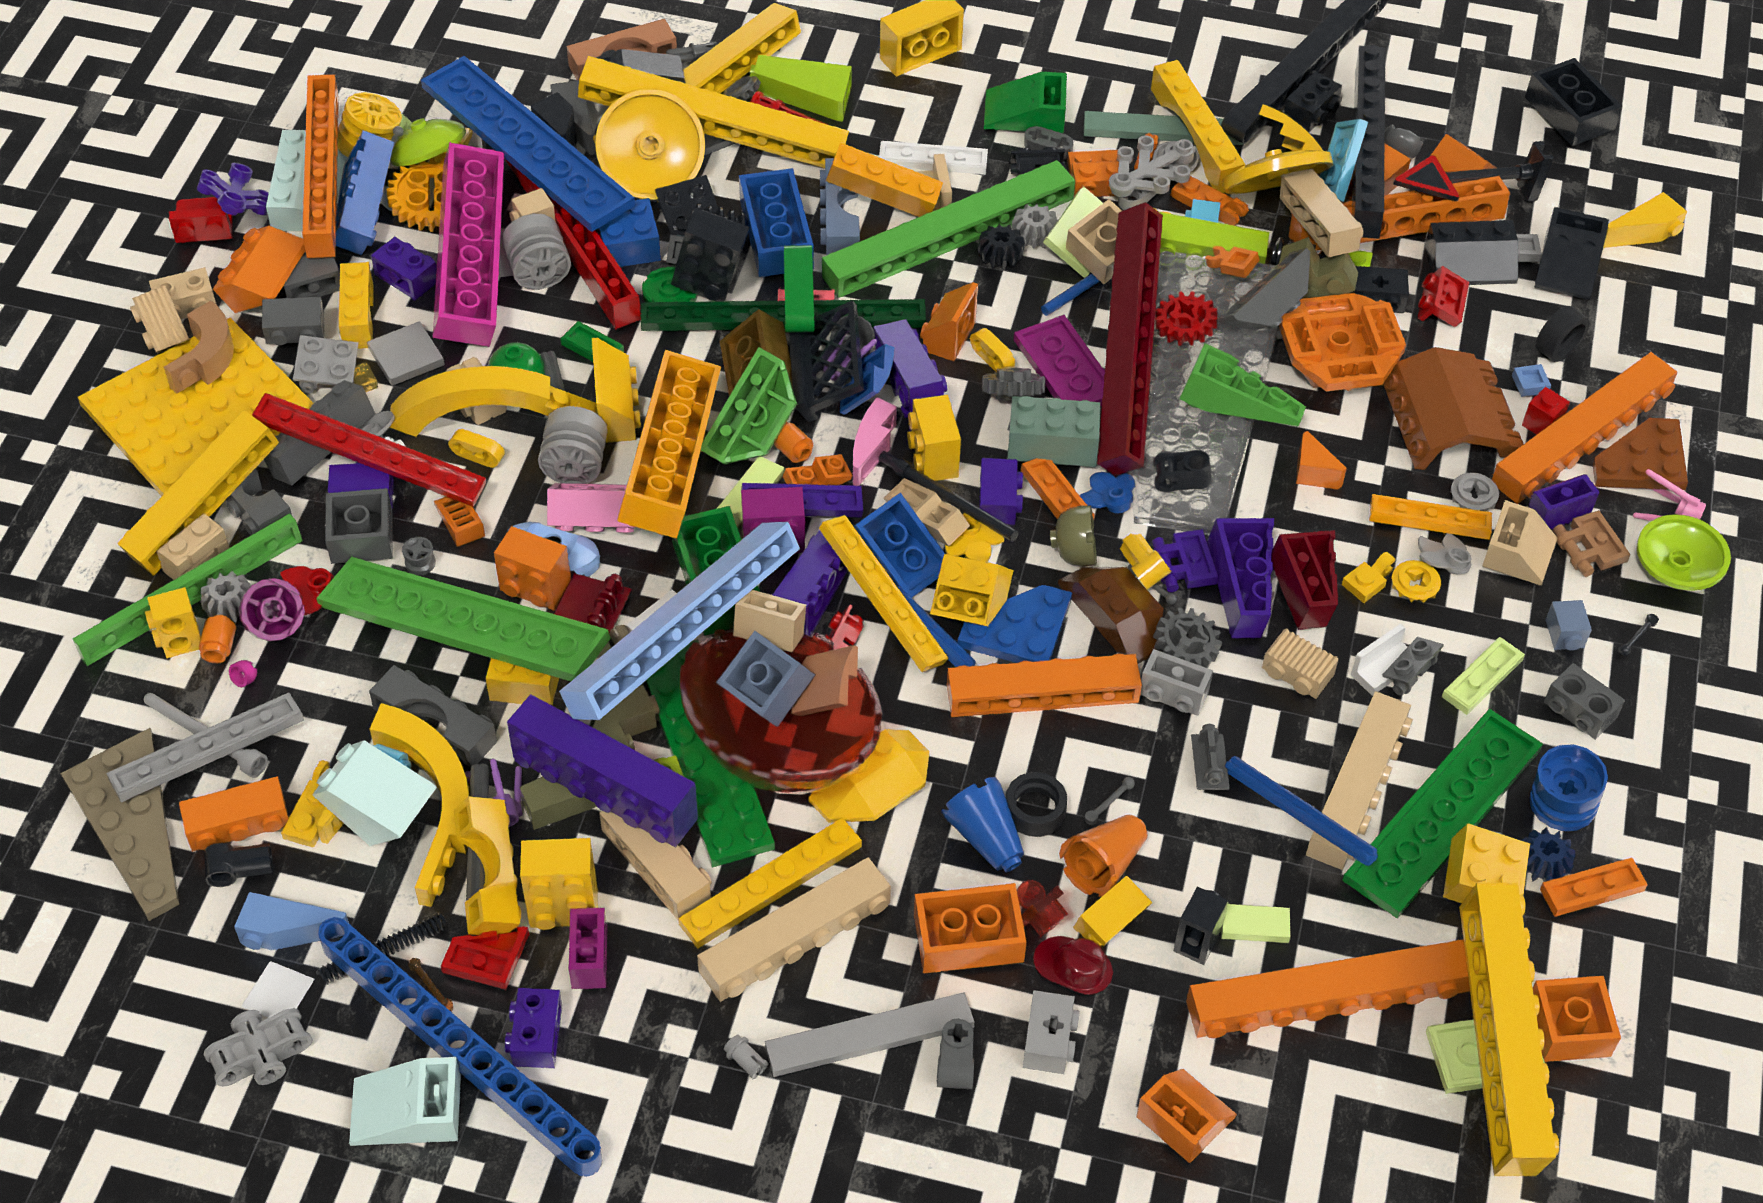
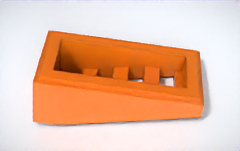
M443 497L434 501V505L457 547L485 537L483 523L472 506L449 497ZM463 507V509L449 514V512L455 511Z

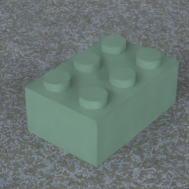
M1012 396L1007 459L1027 462L1038 458L1052 460L1054 464L1096 467L1099 445L1100 402Z

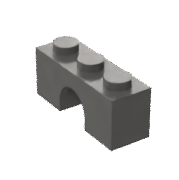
M256 469L225 500L231 514L235 518L240 517L243 520V525L250 535L255 534L289 513L292 515L288 504L274 489L264 495L253 496L262 490Z

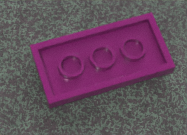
M1065 315L1014 332V342L1035 372L1045 377V386L1054 398L1100 402V406H1102L1105 370Z

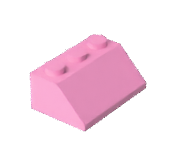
M554 483L547 489V525H554L556 529L562 531H573L574 526H585V531L601 532L604 531V527H616V532H634L633 526L617 521L627 485Z

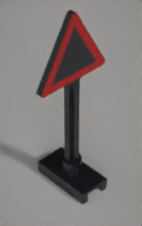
M1535 141L1532 143L1525 164H1518L1515 167L1445 172L1436 156L1431 155L1396 177L1393 184L1448 200L1458 201L1459 194L1452 183L1500 176L1502 180L1516 179L1518 181L1517 186L1527 202L1537 201L1554 157L1543 154L1542 151L1545 146L1543 141Z

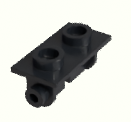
M1046 147L1042 150L1018 148L1015 151H1011L1009 159L1011 174H1016L1017 177L1034 170L1037 166L1041 167L1056 160L1065 168V162H1063L1065 149H1058L1056 147Z

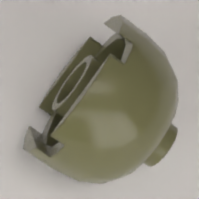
M1091 505L1067 509L1058 517L1056 530H1050L1051 547L1058 548L1060 557L1068 564L1084 567L1097 564Z

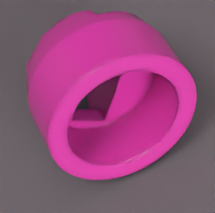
M241 660L230 665L229 677L237 687H245L256 679L257 668L252 666L253 663L251 661Z

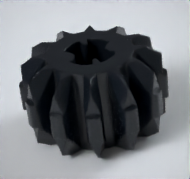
M999 223L996 228L988 226L986 231L981 232L978 252L983 264L990 263L992 269L996 266H1001L1004 270L1006 265L1014 267L1017 262L1021 261L1025 241L1024 237L1020 234V230H1012L1011 225L1002 227Z

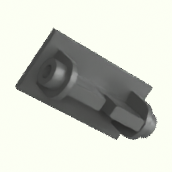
M1416 637L1382 676L1393 680V690L1396 694H1408L1412 686L1418 681L1417 676H1422L1432 665L1436 664L1438 653L1444 647V644Z
M1205 724L1202 726L1199 734H1191L1197 790H1229L1228 771L1225 768L1226 755L1223 734H1219V730L1215 728L1214 724Z

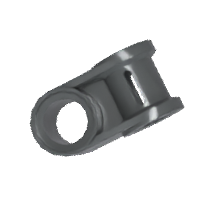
M952 1019L944 1025L942 1030L937 1067V1087L972 1090L974 1077L973 1028L963 1019ZM954 1038H959V1042H954Z

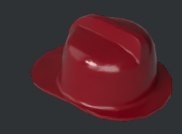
M1055 936L1042 941L1035 949L1033 957L1035 968L1042 977L1051 982L1085 995L1097 994L1105 990L1111 983L1113 975L1111 962L1101 947L1093 940Z

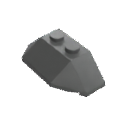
M1308 248L1290 252L1225 314L1218 318L1219 323L1250 330H1259L1266 327L1270 330L1278 326L1283 321L1281 317L1285 313L1296 309L1301 304L1299 300L1308 293L1310 251Z

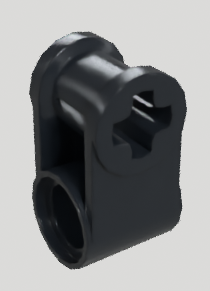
M1202 450L1175 453L1164 452L1156 455L1153 459V466L1157 471L1154 486L1161 492L1189 489L1199 490L1211 483L1210 458Z

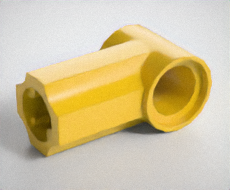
M1141 533L1129 534L1123 539L1120 550L1127 561L1133 566L1131 569L1147 590L1172 572L1156 550L1153 551Z

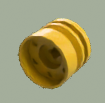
M361 92L349 96L338 127L339 151L346 157H349L363 130L391 141L394 135V127L400 126L402 120L401 111L389 99L378 94Z

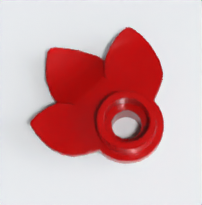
M297 566L280 572L281 578L294 586L300 593L299 596L302 599V605H304L305 610L304 615L314 613L322 607V605L318 604L316 598L334 578L332 573L324 568L311 570L306 566Z

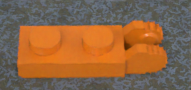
M1190 176L1188 182H1178L1171 190L1172 198L1191 208L1193 199L1220 202L1218 220L1228 225L1235 226L1239 222V218L1245 216L1249 211L1248 205L1241 201V199L1237 197L1232 198Z

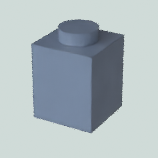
M1583 600L1552 602L1546 617V624L1554 650L1585 648L1592 629Z

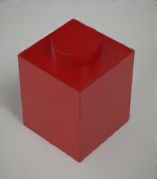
M1545 386L1529 402L1522 426L1536 435L1566 414L1570 401Z

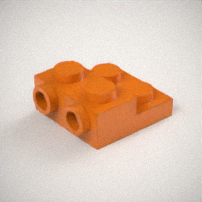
M1118 150L1068 152L1069 172L1075 179L1074 197L1083 186L1096 197L1116 196L1109 187V178L1111 175L1118 173Z

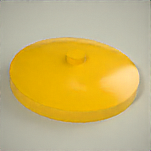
M642 89L623 95L606 110L597 128L595 151L601 170L637 199L649 198L650 200H658L655 189L693 179L698 174L705 154V137L702 125L695 112L682 99L666 91Z
M1281 149L1272 150L1265 153V158L1253 161L1223 179L1224 190L1227 194H1244L1280 187L1283 174L1312 168L1318 175L1331 168L1333 160L1331 153L1327 151L1301 150L1282 153Z

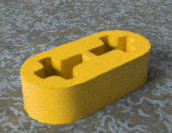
M982 328L970 336V343L974 351L995 372H997V369L1015 366L1012 352L990 330Z
M458 429L448 442L450 449L456 455L491 468L496 467L505 455L504 448L498 442L465 429Z

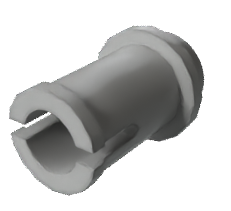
M735 1035L724 1047V1051L727 1052L726 1057L729 1060L734 1059L752 1079H756L757 1074L761 1075L765 1071L768 1062L748 1044L749 1040L746 1037L741 1038L739 1035Z

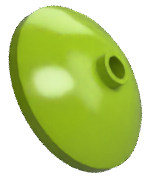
M424 118L412 122L410 124L411 128L398 138L392 150L390 162L394 166H408L431 159L447 151L449 142L457 144L463 139L466 134L464 125L447 119H431L427 121Z
M1665 515L1650 521L1642 529L1637 541V554L1645 570L1661 583L1676 589L1695 591L1712 587L1723 579L1730 566V549L1723 536L1708 523L1691 516Z

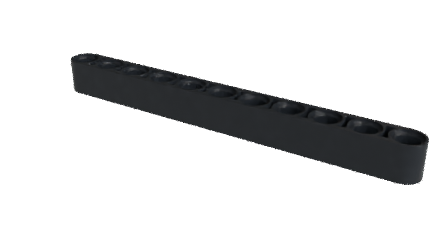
M1345 0L1226 114L1221 124L1226 135L1243 144L1247 143L1270 120V118L1259 115L1262 105L1264 104L1280 111L1285 106L1286 99L1314 72L1322 70L1383 10L1388 0Z

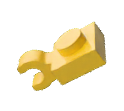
M1385 552L1376 560L1372 567L1363 562L1343 578L1342 586L1361 602L1366 603L1385 588L1387 580L1384 577L1393 571V567L1390 565L1396 559L1388 552Z

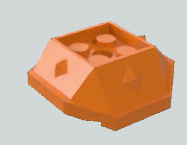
M1355 293L1300 299L1301 304L1296 309L1285 313L1281 317L1283 321L1278 326L1292 366L1303 373L1313 388L1321 387L1326 392L1344 389L1350 391L1353 388L1383 385L1406 348L1405 340L1391 304L1382 300L1377 302L1369 297Z

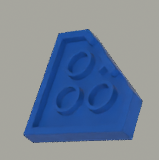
M1041 585L1007 599L989 626L964 622L957 643L963 649L1015 663L1021 661H1049L1052 658L1069 609L1072 592Z

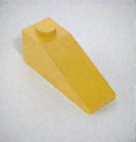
M1662 192L1610 222L1603 248L1661 242L1670 236H1676L1684 227L1683 222L1687 210Z

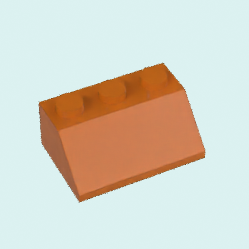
M269 225L259 229H250L244 235V241L240 248L232 253L229 265L219 273V280L213 290L234 313L262 306V299H275L305 252L302 238Z

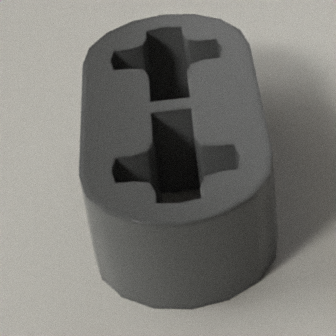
M1038 126L1030 127L1025 131V148H1030L1031 150H1042L1046 147L1065 149L1063 160H1067L1068 152H1073V139L1066 134Z

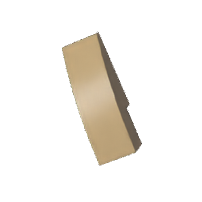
M905 478L884 497V500L888 502L901 493L933 538L947 546H950L970 526L958 508L943 502L936 492Z

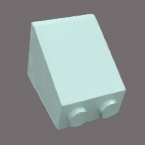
M364 740L352 745L348 743L336 755L337 763L332 769H327L317 780L319 786L312 795L363 841L372 846L400 838L437 787Z

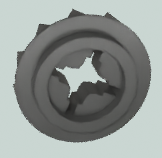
M756 76L743 77L725 90L724 95L746 101L759 89L761 82Z

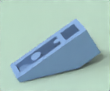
M249 892L234 927L240 943L245 947L253 950L261 948L277 950L320 941L318 934L319 926L328 918L338 917L348 923L349 921L346 912Z

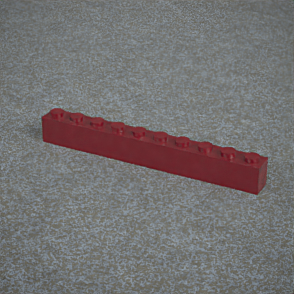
M1146 202L1118 212L1114 270L1097 464L1115 476L1144 467L1163 215Z

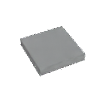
M420 321L367 342L368 349L391 386L445 365L444 358Z

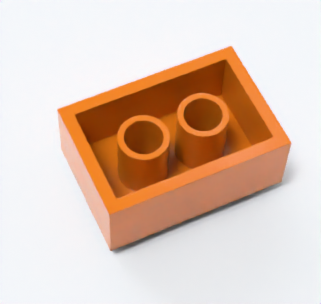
M1015 883L915 894L914 919L923 974L1024 962L1027 942Z

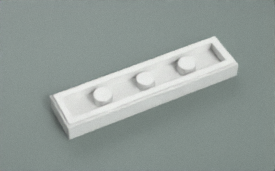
M881 141L879 158L908 169L933 170L934 154H944L948 172L986 175L988 149Z

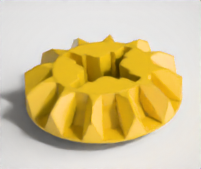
M1417 560L1400 563L1394 569L1391 577L1392 589L1398 590L1399 597H1408L1410 602L1416 599L1424 603L1428 598L1434 599L1441 586V578L1438 572L1431 565ZM1423 578L1420 585L1410 586L1411 581L1415 582Z

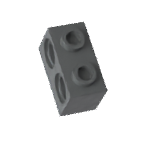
M1574 663L1550 685L1544 703L1555 713L1562 715L1581 732L1587 733L1595 740L1618 718L1625 699Z

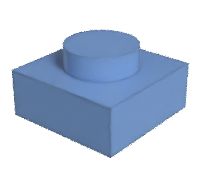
M1542 364L1514 368L1512 377L1521 397L1537 395L1545 386L1549 389L1551 388Z

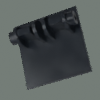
M707 175L655 189L658 201H656L657 209L659 212H663L671 235H685L692 216V210H694L697 203L701 204V208L704 211L708 205L712 206L713 214L718 210Z

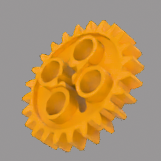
M433 157L429 162L423 161L417 165H409L410 168L400 166V173L393 172V180H388L389 188L386 189L388 207L392 208L393 216L398 215L400 223L407 220L409 228L418 224L419 231L425 226L429 227L430 232H433L435 226L440 227L443 164L445 158H442L438 163L435 162ZM433 177L435 186L434 210L430 211V178Z

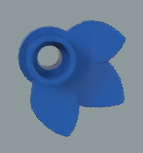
M1107 472L1094 473L1090 477V487L1092 489L1079 495L1087 506L1091 505V508L1107 507L1112 513H1123L1129 510L1133 502L1132 491L1135 488V480L1127 473L1116 478Z

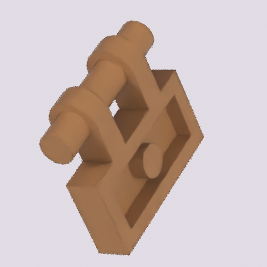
M1599 510L1573 518L1570 525L1573 530L1567 531L1562 524L1557 525L1553 529V533L1557 537V544L1562 550L1567 551L1571 557L1570 563L1575 570H1580L1584 577L1594 573V569L1590 564L1592 562H1596L1602 571L1628 562L1631 555ZM1582 542L1587 550L1581 551L1576 543Z

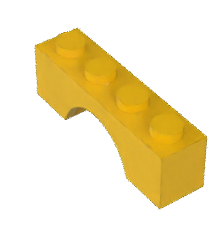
M469 796L454 809L457 841L467 845L477 854L484 867L485 883L483 889H480L465 902L468 934L480 935L483 932L497 931V935L509 933L520 924L521 908L517 902V877L513 870V846L510 843L508 830L510 819L508 813H506L505 800Z

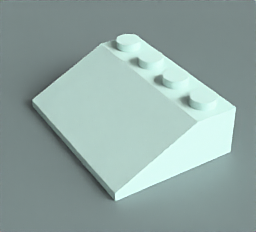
M282 130L266 209L270 226L282 231H303L306 130ZM339 149L337 164V201L343 173V167L348 158L345 155H343L339 151Z

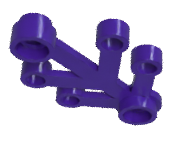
M232 163L228 173L231 186L214 171L202 170L197 190L205 195H214L218 199L217 202L221 206L222 211L230 215H237L238 213L245 212V209H251L256 214L267 215L266 204L269 192L261 189L256 191L242 190V187L250 181L253 173L252 169L240 163Z

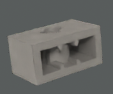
M1033 990L1023 1068L1064 1074L1066 1061L1073 1062L1076 1041H1069L1070 1030L1077 1031L1080 1012L1079 1010H1073L1075 996Z

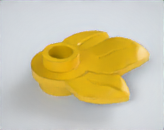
M963 513L962 515L970 526L950 546L945 545L946 553L958 557L965 554V557L968 559L988 562L991 557V545L1004 542V537L966 513Z

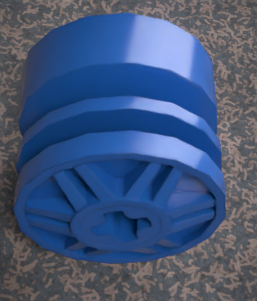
M1559 745L1548 750L1540 759L1529 799L1532 811L1541 822L1557 830L1576 831L1588 826L1597 815L1608 780L1606 766L1598 755L1578 745Z

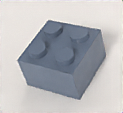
M754 631L717 683L778 727L815 674Z

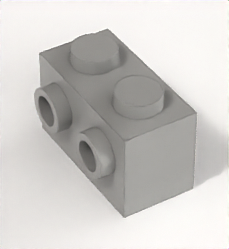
M1153 649L1142 673L1140 695L1147 697L1151 701L1175 707L1181 712H1189L1198 716L1209 693L1213 670Z

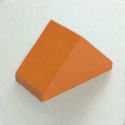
M1308 431L1304 432L1298 453L1296 484L1330 489L1341 488L1347 468Z

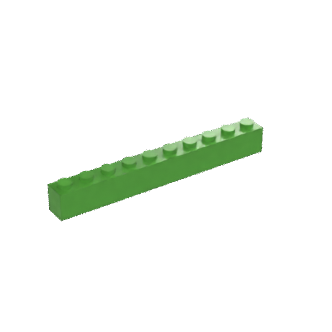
M1058 160L1042 165L1037 169L996 184L984 191L972 194L967 198L950 203L938 210L926 213L921 217L902 223L897 227L822 257V278L832 290H835L838 298L974 242L979 239L981 232L987 230L988 226L996 228L999 223L1002 227L1012 226V220H1014L1017 209H1023L1025 204L1034 207L1036 203L1039 207L1048 205L1050 210L1071 201L1074 196L1075 179Z

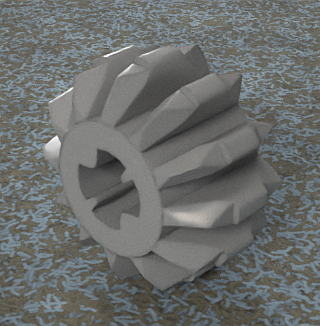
M1036 203L1034 207L1025 204L1023 209H1017L1014 220H1012V229L1020 230L1021 236L1024 237L1025 246L1031 245L1033 250L1038 245L1045 248L1046 245L1043 241L1058 221L1056 212L1049 211L1048 205L1039 207Z
M231 571L227 576H224L219 572L217 579L208 578L207 586L201 587L202 597L200 602L202 608L207 612L208 617L224 615L236 623L237 617L240 616L239 606L241 598L251 585L244 575L237 576Z

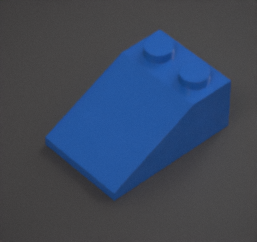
M901 493L853 526L895 585L900 586L911 598L938 579L945 553Z

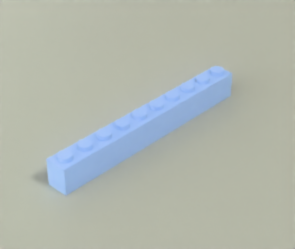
M789 522L761 523L562 688L559 692L572 719L600 720L796 553L800 547Z

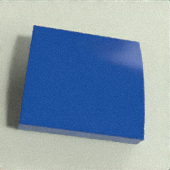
M884 344L861 359L864 390L840 401L841 414H847L879 393L890 374L895 347ZM851 376V381L844 385L843 388L853 384L854 377Z

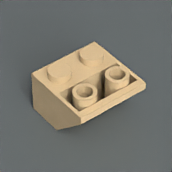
M1505 500L1482 566L1542 585L1557 537L1534 509Z

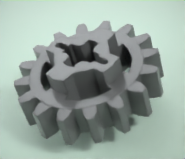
M1009 366L997 369V372H994V374L987 373L983 375L982 389L983 392L988 394L996 393V399L1012 401V396L1031 397L1034 394L1045 393V377L1039 374H1031V369Z
M1179 607L1175 614L1169 610L1164 618H1160L1153 634V638L1157 639L1154 648L1162 649L1163 653L1208 668L1210 663L1216 660L1219 649L1222 646V641L1218 640L1221 631L1212 629L1215 622L1214 620L1206 622L1204 620L1205 613L1196 616L1194 608H1190L1188 613H1184L1183 609Z

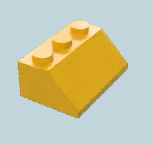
M592 338L597 413L607 424L606 443L636 440L635 428H641L639 410H633V406H639L638 389H632L631 384H637L636 366L630 367L629 355L599 338Z

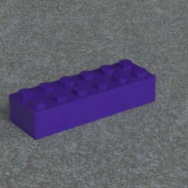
M530 694L507 721L513 758L520 766L524 768L530 767L541 773L547 781L551 783L557 782L565 786L576 797H585L594 802L603 812H612L621 817L627 825L645 830L656 841L660 843L666 842L676 848L697 821L698 811L695 782L582 721L572 719L569 714Z

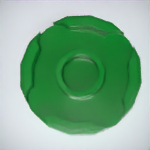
M663 267L652 271L647 275V280L643 281L642 284L644 302H695L698 295L671 285L675 267Z

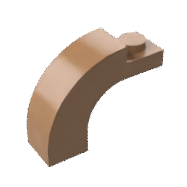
M209 301L187 314L192 334L199 340L198 345L190 352L164 366L169 386L176 394L201 379L209 385L221 376L233 357L234 345L227 319L222 310L213 301Z

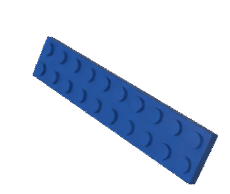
M465 56L421 79L422 88L494 150L503 152L504 158L539 188H542L548 196L591 232L635 206V197Z

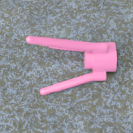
M1646 470L1648 476L1675 493L1673 494L1664 489H1653L1662 496L1678 503L1674 514L1691 516L1697 519L1701 518L1706 507L1705 503L1700 502L1701 499L1689 495L1652 470ZM1637 512L1633 514L1634 518L1648 521L1661 517L1660 515Z

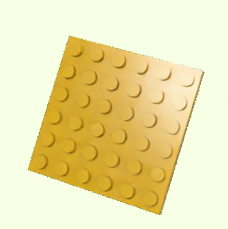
M231 317L227 319L234 345L233 357L227 369L209 385L201 379L176 394L168 383L164 366L190 352L198 345L199 340L193 336L189 338L190 340L180 343L78 396L82 408L161 497L188 467L209 447L210 443L219 437L233 419L237 418L243 410L250 415L253 414L264 393L310 409L313 405V402ZM269 428L274 436H278L281 433Z

